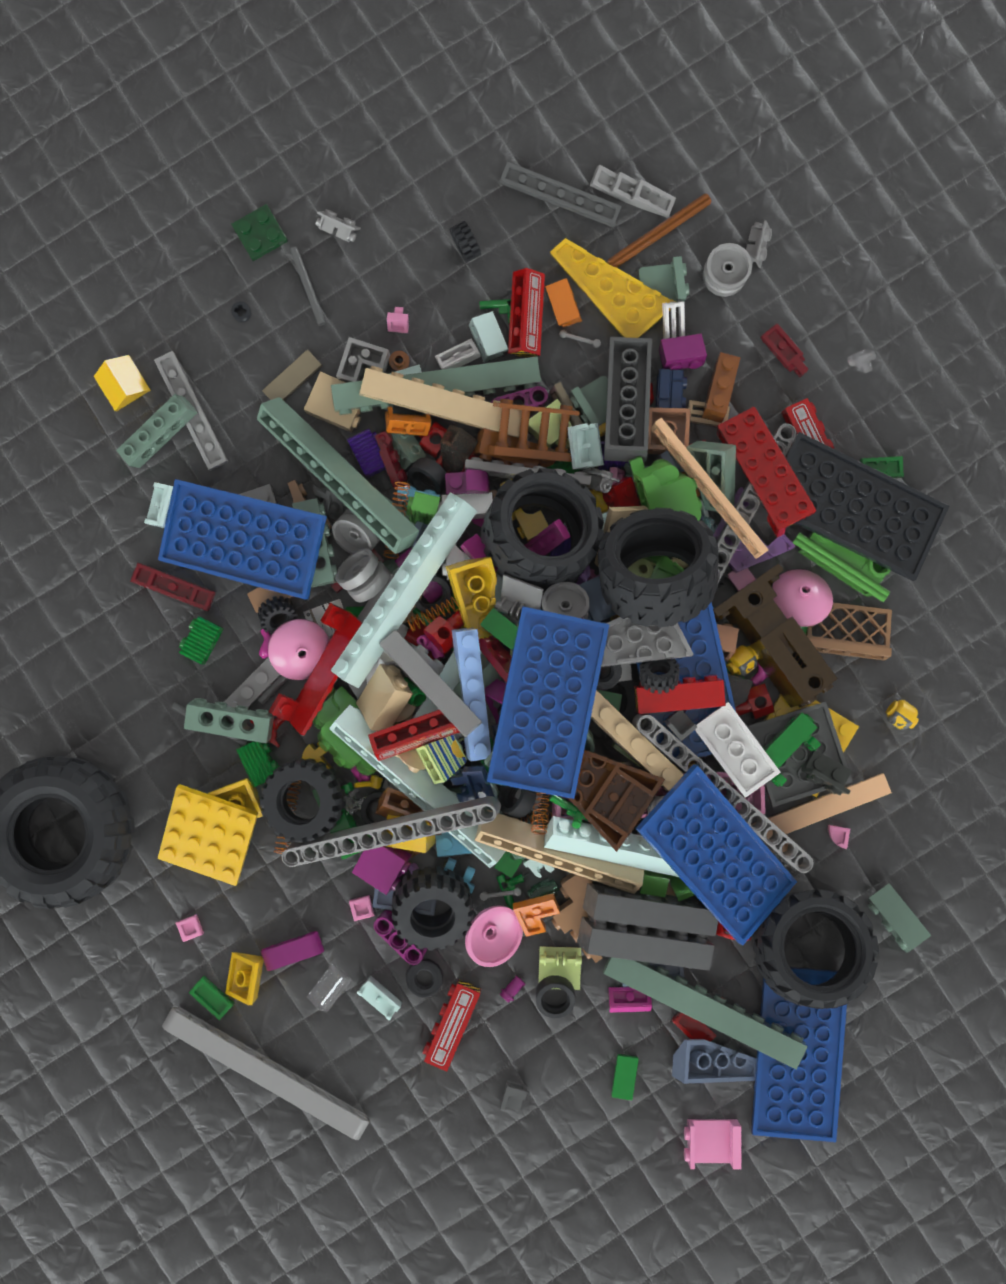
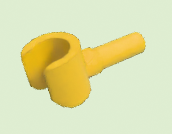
M371 775L370 781L354 783V788L372 787L379 789L383 778Z

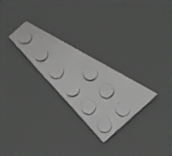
M619 617L606 623L610 625L601 667L691 657L694 654L678 623L669 627L659 628L658 625L645 627L633 624L629 618L622 619Z

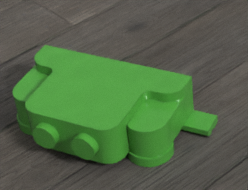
M641 456L629 460L641 506H646L649 510L655 508H671L674 511L682 510L694 515L698 521L700 520L702 503L696 494L697 484L694 478L678 472V469L665 459H658L647 468L644 467Z
M799 532L792 542L800 548L798 551L800 554L864 596H874L884 602L890 594V591L881 586L880 583L891 570L814 532H811L809 537Z
M342 686L337 691L333 688L326 697L327 701L323 703L322 709L313 720L314 726L320 730L317 735L319 746L324 751H329L335 763L340 767L352 769L356 766V769L362 775H372L377 770L329 729L349 705L358 708L357 701Z

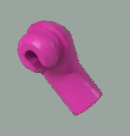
M759 663L757 664L758 672L750 679L754 686L760 685L768 677Z

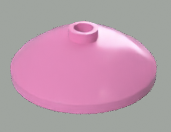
M802 569L790 570L781 574L780 578L773 583L772 589L778 595L773 600L785 617L788 619L793 616L800 627L813 626L822 622L832 609L833 595L829 585L823 578L811 571Z
M306 619L290 620L280 625L272 634L268 644V657L273 668L280 675L292 680H305L311 675L330 640L323 628L317 623ZM299 651H305L303 656H298Z
M497 905L481 911L472 920V925L465 937V946L470 958L481 966L494 967L503 964L514 955L521 943L523 929L512 909Z

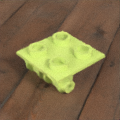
M540 946L539 982L548 976L559 975L567 978L575 990H580L581 948Z

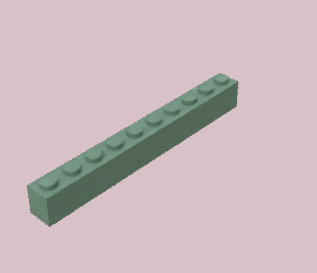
M538 357L406 374L403 377L408 380H412V378L424 380V384L432 386V383L445 386L444 390L450 392L453 389L461 390L468 397H473L477 392H483V395L495 394V390L503 389L504 392L515 391L516 387L519 386L529 389L536 387V384L541 382ZM362 381L331 385L334 411L339 412L340 415L352 414V410L360 409V412L373 411L372 407L381 406V409H388V406L393 408V404L360 396Z
M278 397L261 403L257 420L395 554L413 546L419 530L283 399Z
M608 958L603 969L605 975L797 1070L808 1047L803 1041L804 1038L795 1032L789 1034L779 1024L773 1022L771 1025L765 1022L764 1017L756 1013L750 1015L745 1012L746 1009L736 1003L732 1006L726 1003L727 1000L718 994L712 996L707 993L708 990L697 984L694 987L688 984V980L679 975L674 977L668 974L669 971L664 967L658 966L656 968L649 965V962Z

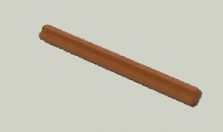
M707 193L703 194L609 258L607 263L618 268L709 206L712 202L711 198Z

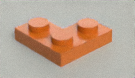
M554 894L513 903V910L526 937L546 932V925L542 918L560 914L559 905Z

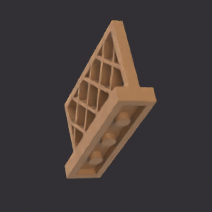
M833 603V609H831L828 616L836 624L828 631L822 622L818 623L825 634L821 637L812 636V627L815 625L808 626L806 635L820 653L884 661L891 657L890 633L892 610ZM835 609H842L847 615L840 622L832 614ZM856 611L862 612L867 617L861 624L852 616ZM876 614L886 615L885 624L881 627L872 618ZM847 618L856 626L850 633L841 624ZM867 621H870L877 629L870 636L862 627ZM837 626L845 634V637L841 640L835 639L830 633ZM857 629L866 638L862 642H856L851 636ZM879 632L884 637V645L876 644L871 637Z

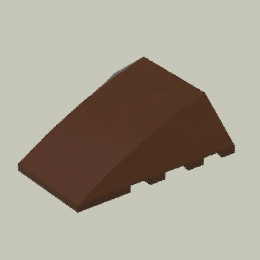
M584 750L574 799L569 798V800L597 829L611 847L618 852L656 796L665 779Z

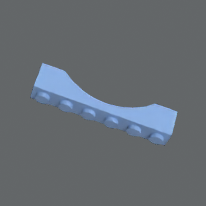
M473 627L452 630V638L462 701L482 722L466 738L464 737L466 757L470 761L483 760L491 754L478 629Z

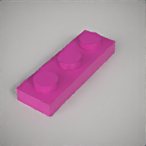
M558 519L524 546L534 553L546 556L571 536L562 521Z

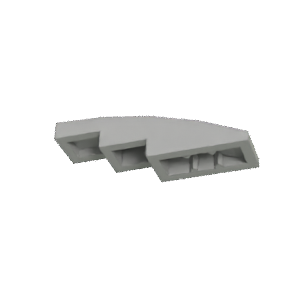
M601 165L597 166L589 185L630 205L664 217H669L676 197L642 179L637 181L622 172L616 174Z

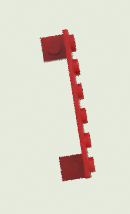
M755 407L717 425V436L721 443L736 445V460L768 513L767 521L777 538L785 534L786 527L816 512L815 506Z
M333 603L329 604L320 621L336 629L298 698L294 700L279 693L269 710L272 715L289 721L299 734L303 736L311 728L315 716L322 709L323 702L327 695L331 693L333 685L338 678L331 669L362 625V622L351 612Z

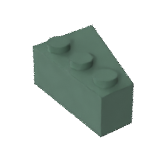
M696 441L687 446V450L734 506L736 445ZM700 491L705 510L716 511Z
M887 884L868 899L870 903L868 904L869 909L874 915H879L884 928L889 933H892L896 943L906 953L931 936L890 884Z

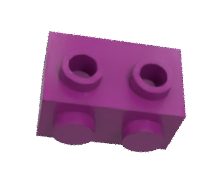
M702 334L662 339L660 342L659 355L663 369H697L704 366L707 353Z

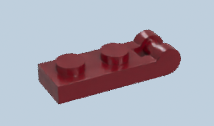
M491 635L488 638H480V651L503 680L507 682L512 658L510 653L506 651L501 641L495 636Z

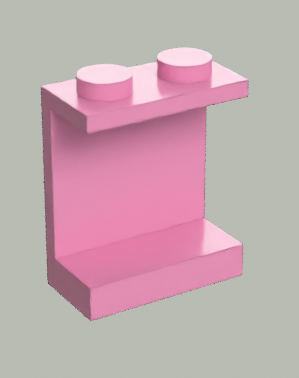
M687 1119V1127H684V1139L688 1140V1148H684V1160L688 1161L690 1169H695V1163H730L733 1169H741V1125L737 1119Z

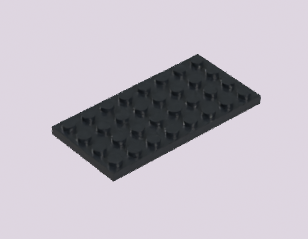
M799 432L792 443L786 460L815 506L816 512L796 522V524L911 581H915L949 509V505Z

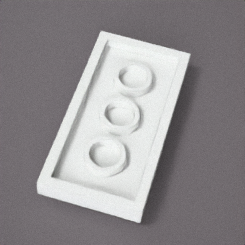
M729 702L726 703V706L720 707L696 725L695 731L745 798L781 773Z

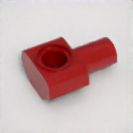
M435 421L429 429L428 436H417L422 438L419 443L421 448L436 458L446 447L453 433ZM433 436H440L442 440L439 444H432L431 438Z
M458 610L447 621L438 616L423 630L427 638L441 653H446L453 647L452 630L460 629L464 625L460 611ZM438 630L445 632L446 639H441L438 636Z
M765 683L746 689L747 698L734 702L738 716L752 712L754 718L757 719L775 712ZM757 697H764L765 703L763 705H755Z

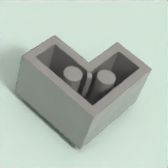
M349 337L336 377L346 383L361 381L364 370L366 368L370 369L371 366L379 367L385 373L389 363L390 352L388 349Z

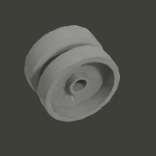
M726 243L713 249L703 267L702 273L707 289L713 294L723 297L739 292L751 274V257L738 244Z
M348 508L332 526L334 539L341 548L350 554L364 548L372 550L380 541Z
M364 548L351 554L340 565L335 580L343 589L347 590L348 594L356 602L361 603L373 598L383 589L390 577V571L381 561H378V558L370 549Z
M571 582L557 583L545 591L542 597V610L588 620L589 597L586 591L577 584Z

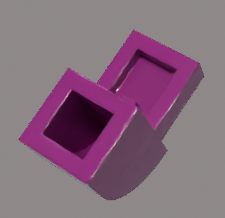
M470 469L465 470V472L445 474L447 495L450 492L454 495L490 493L489 475L486 471Z

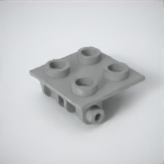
M504 574L501 601H497L495 608L500 613L509 614L510 612L511 617L516 613V619H519L522 606L541 610L544 589Z

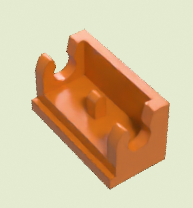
M567 278L545 286L559 326L567 327L582 322Z
M388 406V411L385 413L387 433L428 436L431 426L429 414L393 413L391 406Z

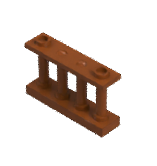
M501 399L500 403L493 402V406L502 408L499 438L496 441V445H489L488 453L501 456L572 462L571 453L566 448L567 427L569 426L570 415L579 416L580 411H574L573 406L560 405V409L513 404V400ZM510 409L522 410L519 440L516 443V447L508 446L509 443L507 442ZM530 411L542 412L539 441L535 449L528 448L529 445L527 444ZM550 413L561 414L558 447H555V451L548 450V446H546Z

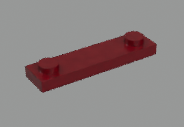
M138 562L130 580L132 583L208 612L216 594L214 591Z

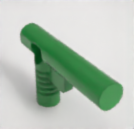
M511 299L479 301L480 310L499 308V314H507L508 324H510L511 306L508 303L511 302Z
M550 796L549 800L566 809V813L573 817L572 826L575 829L581 827L582 819L588 821L573 803L560 796Z
M504 874L496 877L502 892L512 891L516 888L515 884L524 882L522 874L507 880ZM502 882L508 884L506 888L502 887ZM512 895L503 896L507 907L513 910V903L515 902Z

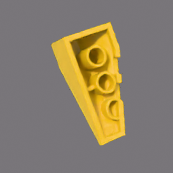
M491 557L469 559L445 566L465 628L473 627L478 629L479 639L488 638L492 634L480 624L496 604L495 585L497 577Z

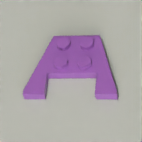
M742 487L735 493V505L744 490ZM743 502V506L746 508L749 503ZM721 518L713 533L716 539H718L726 524L723 518ZM783 534L768 546L764 543L769 550L756 559L740 541L728 565L737 573L793 549L795 545ZM724 537V542L732 546V540L729 537Z

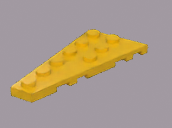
M566 238L550 251V255L622 337L640 338L663 318L662 303L674 301L663 296L657 290L649 288L643 282L617 267L609 265L603 259L588 253L587 250Z

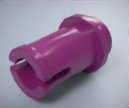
M515 975L513 980L504 989H501L500 996L508 1003L511 1000L514 1001V996L526 985L525 982Z

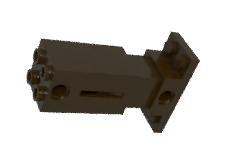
M777 564L714 608L713 611L716 623L726 617L732 626L738 624L751 642L748 646L752 647L757 653V662L790 708L795 706L801 708L814 702L817 699L816 696L820 693H825L833 688L832 683L838 678L793 616L787 619L773 600L778 595L770 585L780 578L778 574L783 571L780 564Z

